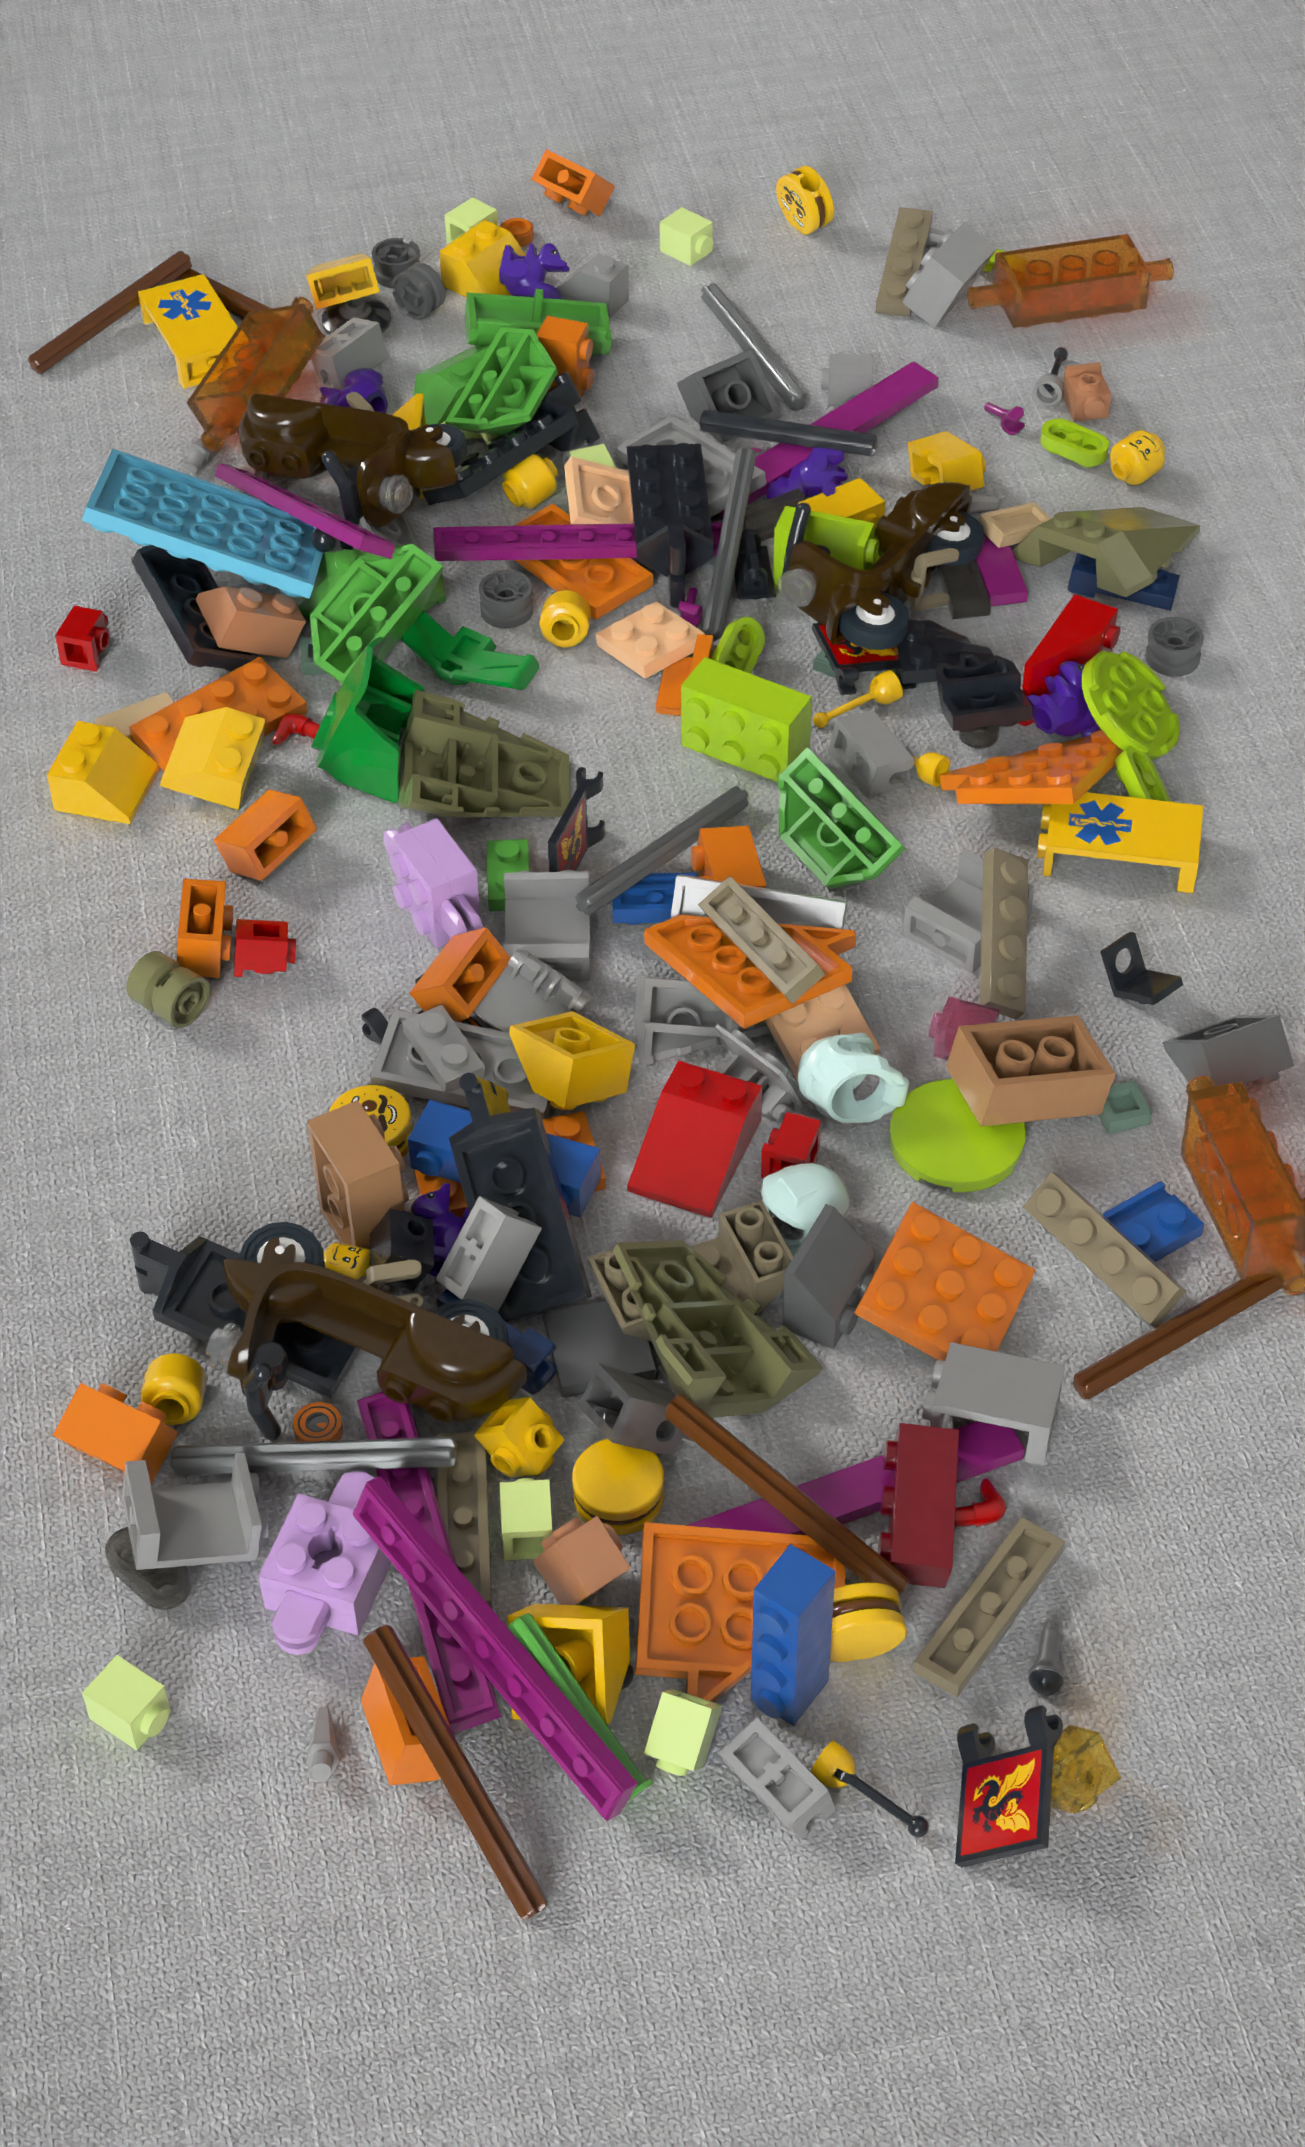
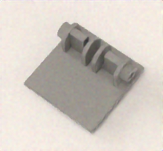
M521 947L514 952L507 963L508 966L473 1014L498 1031L509 1033L510 1025L571 1011L580 1015L593 996Z
M717 1024L715 1026L734 1055L729 1061H721L715 1071L762 1085V1114L772 1122L777 1120L782 1123L786 1112L791 1113L790 1106L792 1103L801 1110L805 1108L796 1094L799 1086L786 1075L788 1069L777 1058L769 1053L764 1058L753 1050L756 1047L755 1044L739 1030L735 1029L731 1034Z

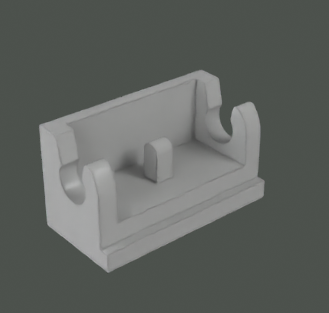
M355 317L307 351L318 380L323 384L328 381V375L325 372L327 371L331 376L333 387L339 390L344 389L343 381L349 372L359 368L373 369L388 358L379 323Z
M874 711L836 718L828 750L864 795L870 799L875 798L876 794L901 788L904 785L901 778L891 780L890 778L897 772H905L912 769L915 759Z
M479 1196L436 1280L461 1300L471 1299L484 1302L498 1312L542 1228L534 1222L518 1217L519 1213Z
M755 1718L718 1752L719 1757L799 1838H804L808 1835L806 1826L814 1816L818 1815L826 1821L836 1811L829 1790L758 1718Z

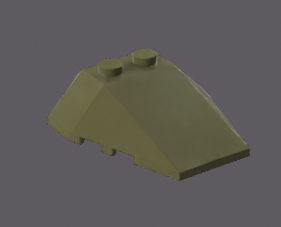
M1145 507L1064 511L1055 514L1054 518L1038 525L1012 552L1015 559L1038 567H1042L1071 551L1096 559L1097 587L1123 597H1128L1152 584L1157 579V570L1161 566L1167 568L1172 563V554L1175 551L1182 552L1200 533V525Z
M415 690L401 748L399 808L438 817H561L570 802L568 754L525 733L519 738L498 728L500 721L490 716L484 721L463 711L466 705L455 699Z
M683 1240L617 1243L614 1247V1254L670 1385L677 1394L687 1396L712 1418L763 1413L816 1377L823 1369L795 1334L784 1325L777 1331L757 1314L761 1306L751 1297L746 1298L742 1302L723 1286L727 1277Z

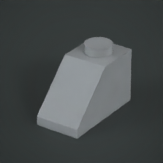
M598 255L571 273L556 288L560 291L562 300L606 303L608 317L611 318L629 301L628 265L615 261L610 257Z

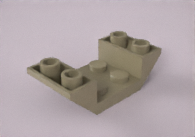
M762 1200L719 1214L718 1238L691 1246L692 1249L727 1277L723 1286L742 1302L746 1298L751 1297L761 1306L757 1314L784 1290L785 1270L791 1262L793 1255ZM613 1249L588 1257V1264L623 1334L652 1342Z

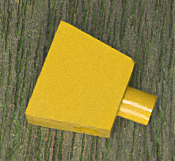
M362 253L316 265L306 274L316 310L380 292L371 258Z

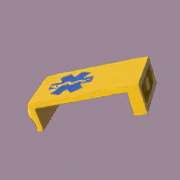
M204 274L138 291L144 324L155 323L175 356L178 378L183 389L250 371L247 341Z
M1086 792L1074 804H1043L1040 829L1048 830V834L1039 833L1036 858L1045 859L1043 876L1050 877L1054 853L1179 867L1177 891L1194 893L1199 864L1204 805Z

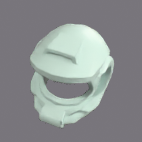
M866 1033L822 1038L815 1041L804 1052L799 1061V1089L804 1097L815 1104L816 1109L823 1116L833 1118L842 1123L872 1122L880 1119L884 1114L892 1112L896 1107H901L905 1104L909 1080L903 1077L899 1070L889 1066L888 1060L874 1055V1044ZM867 1074L879 1076V1084L872 1095L864 1100L856 1101L853 1090L863 1081Z
M815 1163L785 1167L778 1172L767 1175L762 1182V1201L770 1216L776 1215L782 1221L803 1230V1239L794 1241L783 1238L793 1257L825 1204L835 1207L844 1218L849 1209L848 1194L840 1177L831 1169Z

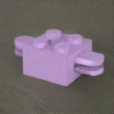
M437 818L412 828L409 822H406L399 826L398 831L391 828L384 832L385 847L390 856L392 870L396 876L397 885L393 886L394 897L401 909L407 908L411 913L413 923L420 935L426 934L433 945L439 948L446 945L454 935L483 928L480 918L477 870Z
M359 1471L343 1474L337 1482L328 1502L302 1494L297 1495L258 1575L265 1609L276 1611L272 1619L275 1642L281 1650L296 1655L310 1653L317 1645L325 1626L359 1636L392 1563L353 1516V1511L367 1481L374 1479L373 1476Z

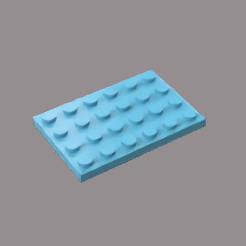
M112 449L82 518L83 522L91 524L98 531L105 533L116 532L129 537L136 544L143 546L153 545L165 549L174 557L181 559L191 558L203 562L212 570L219 572L229 571L241 575L250 583L258 585L267 584L279 588L281 592L291 597L302 596L310 598L323 552L316 550L311 542L312 532L316 528L260 499L116 449Z

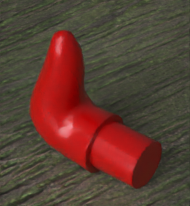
M288 714L280 721L272 743L274 745L281 744L291 734L295 733L314 739L320 724L300 714Z
M984 1478L980 1484V1494L983 1502H974L970 1506L955 1507V1528L975 1525V1527L985 1526L999 1521L1004 1516L1007 1509L1005 1500L989 1479Z

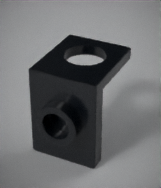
M1134 932L1126 933L1100 952L1114 997L1137 1001L1140 1004L1155 1005L1183 986L1180 976L1146 969ZM1127 948L1130 952L1131 961L1129 967L1120 973L1116 968V957L1122 949Z

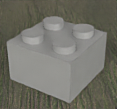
M965 222L955 232L949 229L937 244L939 249L937 250L935 247H932L921 260L920 264L923 266V270L920 271L918 269L905 285L909 292L902 303L933 328L968 293L997 249Z

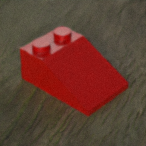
M1074 594L1025 663L1022 686L1025 696L1036 695L1040 697L1043 694L1049 695L1045 677L1051 676L1054 679L1056 675H1059V666L1062 662L1073 661L1085 666L1099 652L1103 650L1113 652L1121 630L1119 626H1116L1118 609ZM1032 718V720L1021 721L1019 725L1026 727L1034 723V720Z
M678 1060L661 1091L627 1184V1191L712 1218L761 1122L762 1085Z

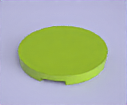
M1104 650L1085 664L1081 680L1085 701L1096 723L1115 745L1123 751L1128 746H1132L1146 753L1151 760L1161 758L1175 747L1180 734L1178 714L1171 712L1169 704L1162 693L1166 687L1150 667L1128 652L1123 651L1117 654Z
M943 1079L921 1085L907 1094L905 1104L901 1107H896L892 1114L889 1141L895 1160L912 1178L918 1182L923 1179L936 1185L953 1188L952 1192L962 1193L983 1190L1006 1179L1014 1171L1015 1165L1022 1156L1025 1146L1026 1129L1024 1122L980 1126L954 1079Z

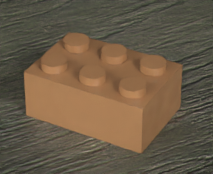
M1079 1015L959 1026L946 1065L980 1126L1102 1114L1116 1075Z
M359 1100L308 1120L307 1125L320 1211L340 1243L370 1250V1233L389 1209L406 1211L404 1203L409 1201V1196L401 1179V1173L405 1172V1164L398 1148L395 1145L391 1147L387 1145L379 1119L375 1114L368 1116Z

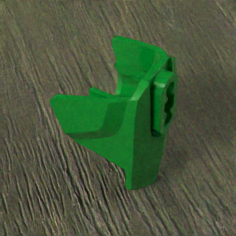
M378 637L366 646L338 692L334 693L311 748L319 751L316 760L317 767L327 771L337 781L373 796L397 803L399 800L401 748L397 744L400 738L398 734L402 727L406 728L415 690L426 691L422 685L409 679L377 657L387 640L386 638Z

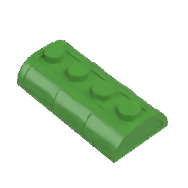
M536 289L534 297L467 292L465 306L467 345L488 346L492 343L501 327L533 329L537 334L546 317L552 316L588 323L589 339L593 340L591 356L597 354L609 355L612 336L606 303L547 299L543 298V289Z

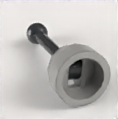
M1059 347L1054 351L1055 362L1051 374L1041 376L1035 384L1033 390L1034 398L1043 406L1056 405L1062 397L1063 383L1057 375L1062 361L1068 357V351L1063 347Z

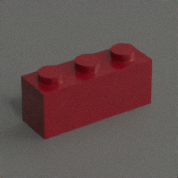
M899 1423L894 1441L886 1440L883 1470H891V1486H883L880 1515L889 1516L888 1533L880 1532L878 1554L904 1574L909 1580L908 1584L945 1588L952 1571L959 1429Z

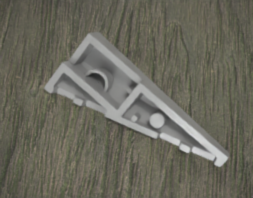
M637 977L634 1026L640 1064H652L659 1060L683 1056L717 1045H725L726 1043L715 1028L717 1024L731 1034L737 1029L748 1038L771 1033L765 1020L743 1029L689 981ZM851 994L859 1008L860 995Z

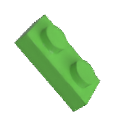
M528 839L486 841L489 912L505 911L504 873L529 871Z

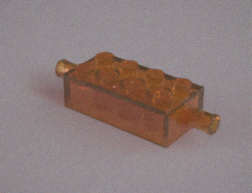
M1129 234L995 253L993 284L968 287L967 298L971 310L1000 305L1013 328H1027L1044 323H1061L1071 319L1094 318L1099 315L1118 312L1128 313L1132 310L1145 309L1147 307L1149 284L1151 282L1172 280L1174 269L1170 258L1144 262Z
M295 297L290 306L248 312L188 399V406L204 430L200 440L207 449L220 451L228 436L238 433L240 418L246 411L247 402L252 394L258 393L286 398L294 383L300 379L302 371L315 356L314 353L324 340L323 334L311 315L314 308L308 299L304 297L297 299Z
M1209 1076L1195 1077L1186 1086L1188 1103L1180 1155L1240 1279L1260 1282L1278 1275L1286 1294L1298 1295L1304 1293L1305 1264L1301 1257L1305 1256V1197L1300 1196L1295 1186V1178L1291 1166L1288 1163H1283L1278 1153L1276 1137L1271 1130H1266L1261 1120L1259 1104L1255 1098L1250 1099L1242 1081L1214 1086V1081Z

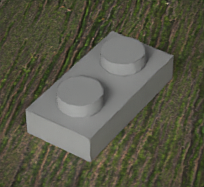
M443 1005L403 1021V1033L445 1094L460 1088L459 1080L465 1073H472L482 1078L485 1077V1065Z

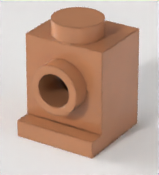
M1100 362L1065 366L1062 397L1073 422L1108 418L1111 392L1101 373L1102 365Z

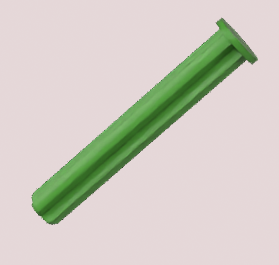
M527 1613L510 1623L507 1628L637 1781L638 1784L628 1802L654 1783L650 1778L647 1781L644 1779L534 1617Z

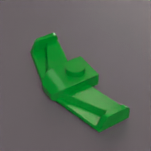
M425 611L420 614L400 639L435 670V674L439 679L452 685H464L473 682L524 690L540 667L536 658L530 654L519 656L494 652L497 646L491 638L464 626H461L453 637Z

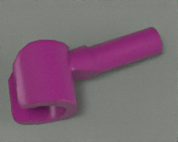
M990 402L985 404V411L1001 418V427L1007 434L1016 435L1025 427V424L1019 421L1024 416V410L1020 406H1015L1009 411Z
M692 587L688 591L686 601H680L679 610L681 611L680 617L697 628L702 619L703 607L695 605L698 590Z

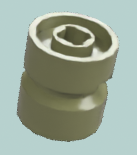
M161 951L149 952L139 959L130 972L126 986L127 994L133 1001L149 1011H154L160 1018L178 1028L190 1025L200 1016L205 1009L210 994L209 982L205 978L186 967H182L177 961Z

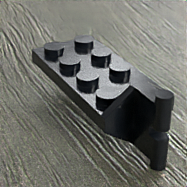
M568 371L555 377L557 385L547 391L531 421L515 428L514 433L508 437L504 434L486 443L488 450L481 454L474 452L466 457L465 461L460 465L461 467L456 470V484L444 488L424 490L422 493L428 505L466 498L547 444L562 452L571 449L583 440H586L587 444L598 440L600 435L587 409L584 408L577 412L574 407L582 399Z
M701 443L627 446V466L637 561L668 577L670 606L679 608L680 601L685 602V575L714 558V544Z
M153 545L137 549L132 559L135 571L144 583L188 664L196 667L221 668L232 672L258 658L256 653L218 647L196 602L198 593L219 588L205 563L191 558L181 559L174 557L167 550Z
M472 1073L463 1074L459 1080V1085L465 1092L473 1122L450 1136L449 1141L469 1214L478 1197L481 1196L519 1213L518 1217L534 1222L542 1228L498 1311L503 1321L511 1325L591 1298V1290L540 1110L533 1107L511 1112L508 1103L509 1093L506 1088Z
M139 1231L132 1234L130 1244L139 1289L143 1293L158 1295L153 1308L154 1320L223 1351L226 1350L228 1343L235 1335L238 1336V1339L241 1337L247 1313L240 1309L230 1295L223 1267L225 1259H238L240 1253L201 1236L178 1252L149 1239L145 1232ZM296 1322L282 1324L276 1331L273 1340L274 1343L279 1344L287 1353L288 1364L286 1367L288 1380L331 1399L360 1349Z

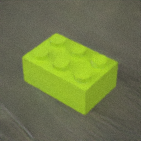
M704 657L681 685V746L778 782V776L807 747L810 749L812 696Z

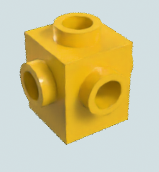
M531 1397L508 1400L500 1408L493 1411L474 1434L476 1439L490 1454L491 1462L495 1468L507 1475L508 1478L528 1475L537 1476L551 1466L554 1461L553 1454L565 1440L553 1426V1420L550 1415L539 1408Z

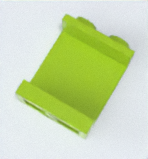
M785 506L774 529L773 580L775 589L783 591L782 573L786 547L796 507ZM811 511L804 541L827 547L831 552L830 556L859 570H869L872 567V563H875L879 550V540L874 539L875 523Z

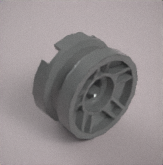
M403 238L385 239L377 243L372 250V261L374 263L377 283L388 288H395V286L391 285L393 278L420 260L418 245L412 240L409 244L404 243Z
M415 263L406 271L394 277L391 284L395 286V291L392 292L395 302L400 309L405 307L409 311L407 316L413 319H422L431 311L444 304L446 298L441 278L434 269L425 263Z
M500 570L488 574L481 580L479 584L481 617L486 623L499 628H515L531 619L534 612L532 582L526 575L519 571Z
M1166 617L1157 620L1151 625L1148 632V645L1145 653L1146 663L1154 671L1167 676H1184L1192 673L1200 663V650L1204 640L1203 631L1196 623L1181 617Z

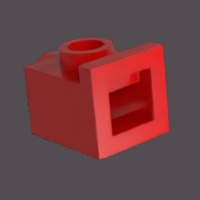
M73 606L55 634L61 665L98 671L100 668L98 656L107 649L110 640V632L107 628L109 620L103 611Z
M236 919L234 977H243V970H253L259 974L286 972L287 963L295 964L296 938H288V922Z
M786 1112L780 1129L773 1128L768 1144L764 1143L762 1147L761 1179L788 1166L815 1163L820 1151L821 1120L809 1118L802 1114Z

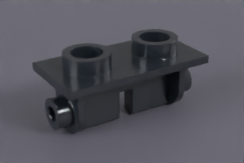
M745 529L741 536L734 573L738 600L776 597L767 545L761 546L760 535L753 529Z

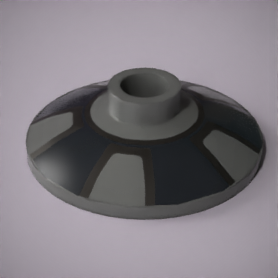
M361 297L328 306L321 317L322 327L329 335L353 317L378 322L382 333L389 327L391 322V314L388 307L382 302L368 297Z

